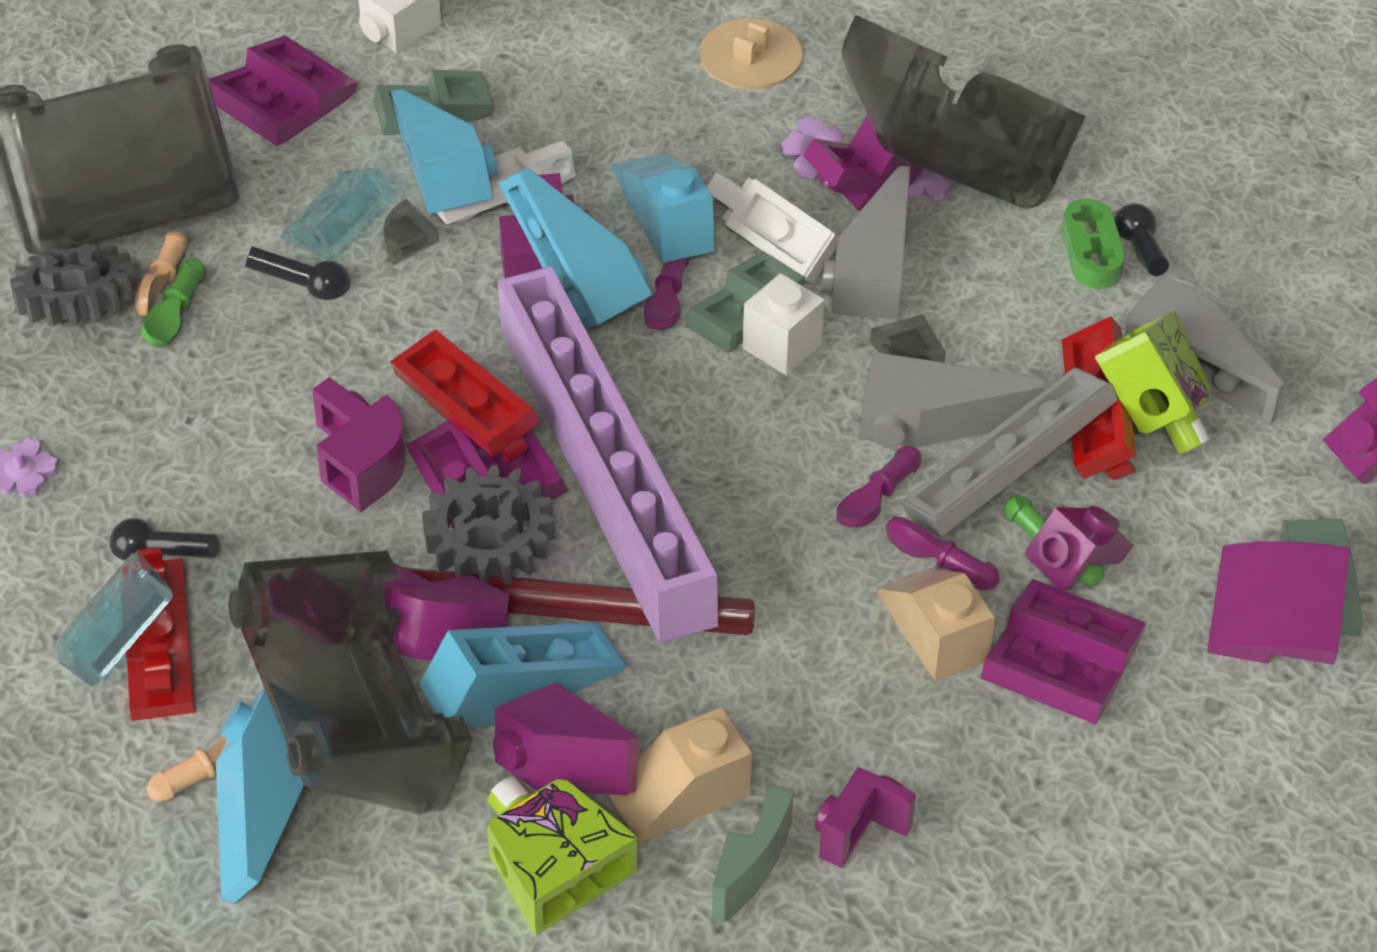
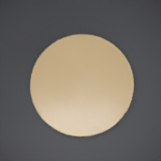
M741 18L724 22L709 31L700 45V60L706 72L723 84L741 89H764L787 81L798 71L803 55L800 41L789 29L773 21L759 18Z

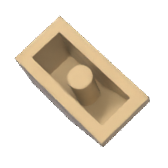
M930 568L877 588V594L934 681L985 662L991 650L995 616L965 573Z
M719 707L664 730L637 760L636 791L628 795L607 794V798L624 826L637 837L638 845L749 797L751 794L752 752L724 709Z

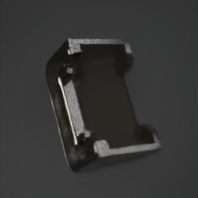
M857 15L854 16L841 50L842 61L874 132L886 152L902 161L1021 208L1031 209L1037 207L1048 198L1084 122L1085 115L1009 80L986 72L977 74L970 79L963 88L957 104H954L952 101L957 91L943 83L939 72V66L944 67L947 56Z
M175 44L159 49L156 52L157 57L148 63L149 74L47 100H42L37 92L27 90L24 85L14 84L0 88V178L11 219L28 253L41 255L53 247L68 249L79 247L84 243L94 244L220 211L232 206L240 199L235 170L202 54L196 45L188 47L183 44Z
M388 550L244 562L238 587L232 590L229 595V616L233 626L241 628L287 743V760L292 774L300 776L304 785L308 788L412 814L445 810L455 789L473 739L462 716L445 717L443 713H425L393 640L400 620L397 609H386L384 583L395 582L398 574Z

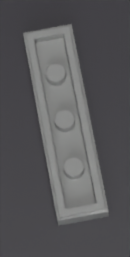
M1076 367L905 497L901 501L905 513L913 521L943 537L1117 402L1118 399L1112 384Z

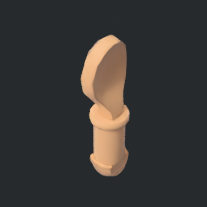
M175 230L166 234L165 241L156 260L150 264V273H147L137 286L134 305L139 316L147 315L153 301L160 294L167 282L172 281L176 277V268L182 255L185 253L188 243V237L183 232Z
M221 736L218 742L205 752L201 748L197 749L195 755L162 773L159 771L153 775L147 785L149 797L156 801H168L175 798V794L206 777L213 778L216 775L217 758L227 738Z

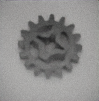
M99 242L84 243L79 247L77 243H70L67 249L49 248L40 257L30 256L28 258L29 266L16 267V277L10 279L18 314H28L29 321L32 323L47 318L48 326L53 327L57 324L63 325L68 321L72 326H76L83 318L95 321L101 320V317L108 311L118 312L121 310L119 301H132V290L137 289L134 266L131 263L130 255L128 253L119 254L118 247L114 245L100 250Z
M491 465L487 476L479 477L477 472L470 467L466 469V481L459 483L457 480L447 477L444 479L445 494L431 492L429 495L430 510L423 511L422 513L427 554L436 555V565L440 571L454 565L456 577L470 575L471 573L477 574L478 579L488 584L491 575H500L505 584L512 583V570L519 568L522 572L530 575L534 572L533 556L547 559L549 556V540L555 539V523L551 498L541 497V484L537 480L523 486L520 470L515 469L505 478L499 476L497 465ZM454 520V527H455V529H453L452 531H450V530H449L450 525H451L452 521ZM528 520V526L524 533L521 534L523 532V522Z

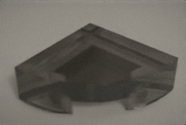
M407 198L397 204L385 219L383 227L385 251L394 266L439 242L438 228Z
M923 314L871 328L870 342L879 353L945 363L946 352Z

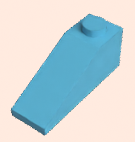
M403 89L391 91L401 139L428 214L493 199L489 178L498 176V170L491 144L481 145L473 125Z
M664 153L612 164V170L619 186L662 263L715 251L713 197L694 166Z
M527 167L498 183L542 268L552 266L585 329L597 326L653 295L647 285V272L642 262L635 255L631 254L627 244Z
M597 622L448 630L419 686L447 730L495 726V707L555 682L569 692L574 693L624 671L627 665Z
M267 687L248 705L239 701L228 714L219 733L227 738L216 761L221 899L232 903L237 902L259 883L332 727Z

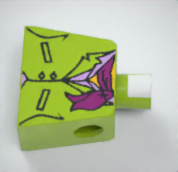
M1175 310L1124 334L1095 356L1099 366L1110 384H1112L1114 391L1141 434L1146 435L1161 427H1165L1178 454L1192 450L1210 439L1195 410L1212 396L1211 388Z
M508 777L500 781L490 791L487 803L496 812L497 816L493 817L487 824L489 856L529 928L536 936L637 873V837L631 830L568 780L556 779L531 794L517 777Z

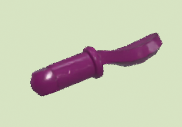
M689 257L663 263L661 272L655 279L656 291L647 300L644 307V321L648 328L655 330L666 329L673 326L680 318L681 306L676 294L682 289L681 279L684 268L689 263Z
M904 446L898 449L894 457L883 468L874 471L870 475L869 482L865 486L851 492L841 501L837 507V521L848 527H862L873 522L881 512L882 495L885 497L891 496L895 491V487L911 472L916 473L922 462L921 452L914 446Z
M895 516L886 524V533L890 542L901 552L916 558L935 557L938 568L965 573L978 590L994 589L999 584V571L989 561L985 563L956 547L955 542L949 541L946 543L934 537L925 528L904 517Z

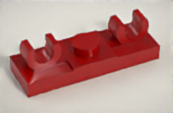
M1111 316L1061 339L1065 374L1076 367L1110 383L1095 356L1122 336L1121 327ZM1118 396L1117 402L1071 437L1074 468L1084 479L1104 470L1112 480L1122 479L1136 472V467L1129 461V459L1136 456L1132 419Z
M436 329L390 361L398 378L492 457L502 451L505 460L510 464L528 451L523 435L539 424L535 410Z
M161 547L136 550L138 563L122 565L125 643L131 720L136 721L195 713L183 558L163 560Z

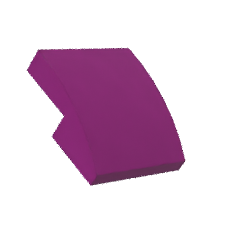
M285 35L247 48L244 67L206 79L204 98L277 146L289 141L347 101L356 92L357 81Z
M449 421L444 422L405 445L431 492L445 494L444 479L447 477H451L459 483L466 481V469L470 467L477 472L479 477L487 476L491 465H497L499 476L505 478L515 469L520 470L523 486L537 480L541 484V497H550L551 501L568 492L562 478L532 429L523 435L528 451L510 464L505 460L502 451L492 457ZM454 520L451 523L453 529H455Z
M1261 541L1223 545L1207 653L1269 664L1271 654L1334 665L1339 647L1350 548L1328 544L1288 541Z
M1032 579L1013 606L1007 629L986 657L981 679L1097 724L1140 642L1146 622Z

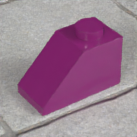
M556 682L495 707V737L493 739L495 762L533 789L540 790L556 779L568 780L583 793L628 795L636 791L638 736Z

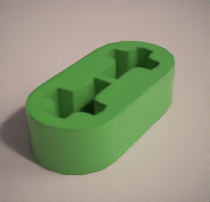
M1080 199L1070 203L1064 211L1062 237L1072 272L1076 280L1090 288L1104 289L1112 287L1119 282L1124 265V250L1114 216L1108 206L1094 199ZM1084 222H1088L1091 228H1095V233H1088ZM1091 254H1098L1102 266H1098L1095 260L1090 259Z

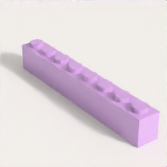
M552 266L498 280L501 331L659 644L718 627L717 573Z

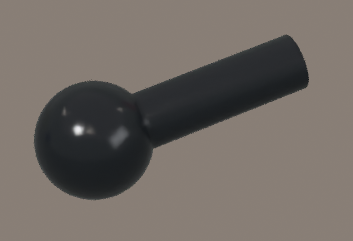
M1132 203L1123 206L1114 216L1119 236L1132 242L1151 275H1163L1169 268V262L1153 236L1156 231L1154 214L1142 204Z
M252 246L245 264L246 268L307 287L308 292L312 296L323 300H331L343 296L351 285L347 270L341 264L334 261H322L311 266Z
M129 518L118 523L112 530L109 540L112 553L124 561H137L136 550L161 547L164 556L215 558L219 552V538L216 534L155 531L152 525L139 518Z

